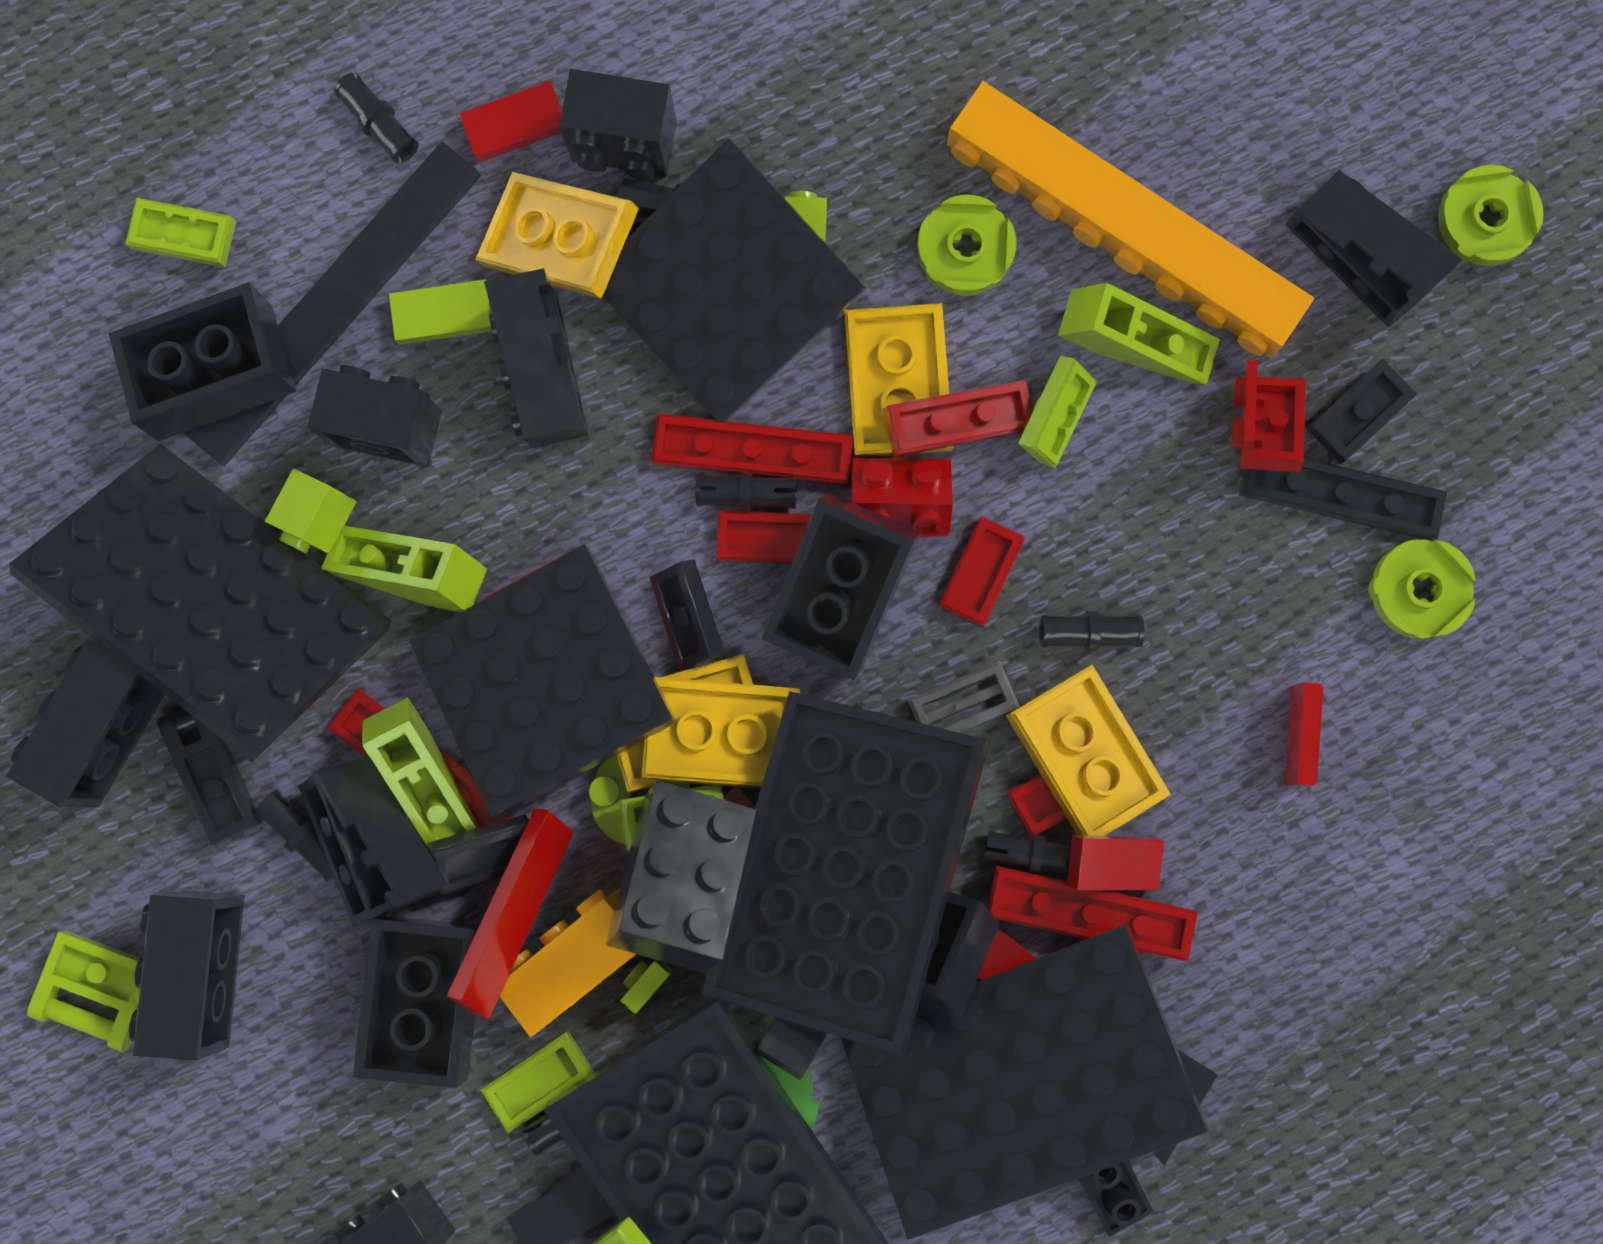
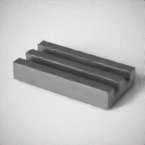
M1000 661L907 700L916 718V722L930 725L932 722L1003 693L1006 702L943 728L958 733L1020 707ZM995 675L998 684L925 714L922 705Z

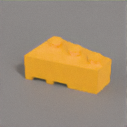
M620 888L607 897L601 889L576 908L581 915L577 921L569 926L563 919L539 938L545 947L535 955H532L529 949L518 955L500 994V998L530 1037L538 1033L636 955L635 953L606 945Z

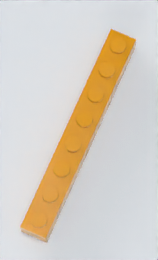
M982 81L950 127L947 146L952 148L951 153L958 161L968 167L978 165L992 175V181L1000 189L1010 194L1019 192L1033 202V208L1041 216L1051 221H1056L1057 218L1073 228V234L1082 243L1096 248L1098 245L1114 255L1115 263L1123 270L1137 275L1139 272L1156 283L1155 288L1161 295L1175 302L1180 301V299L1197 310L1196 315L1202 322L1216 329L1224 327L1238 337L1237 342L1243 349L1253 355L1262 356L1265 354L1272 358L1284 345L1315 299L984 81Z

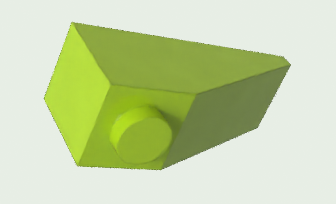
M1109 283L1072 289L1058 336L1093 353L1201 386H1205L1208 383L1220 342L1219 338Z
M350 526L343 527L322 565V570L334 576L430 607L456 612L465 611L474 605L487 571L486 567L455 544Z
M408 697L363 720L362 745L426 845L432 841L479 828L433 736Z

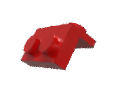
M1247 360L1245 378L1235 377L1233 407L1242 408V418L1233 417L1231 448H1240L1239 468L1301 472L1304 461L1306 379L1257 377L1258 360Z
M852 458V502L920 531L919 537L950 535L953 508L951 459Z

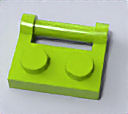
M67 930L58 931L27 1011L28 1017L43 1023L50 1019L108 1041L107 1046L122 1053L126 1052L132 1044L129 1038L130 1019L133 1012L138 1009L140 988H137L135 985V969L139 957ZM59 988L119 1010L116 1020L112 1021L59 1001Z

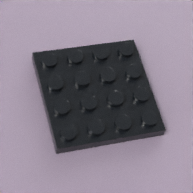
M728 138L625 241L603 297L717 422L724 423L739 411L867 287L733 140Z
M585 544L409 640L491 817L495 819L504 817L677 722L591 550Z

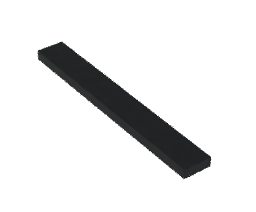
M443 141L278 325L295 386L481 177L475 167ZM287 395L184 432V434L217 463L225 467Z

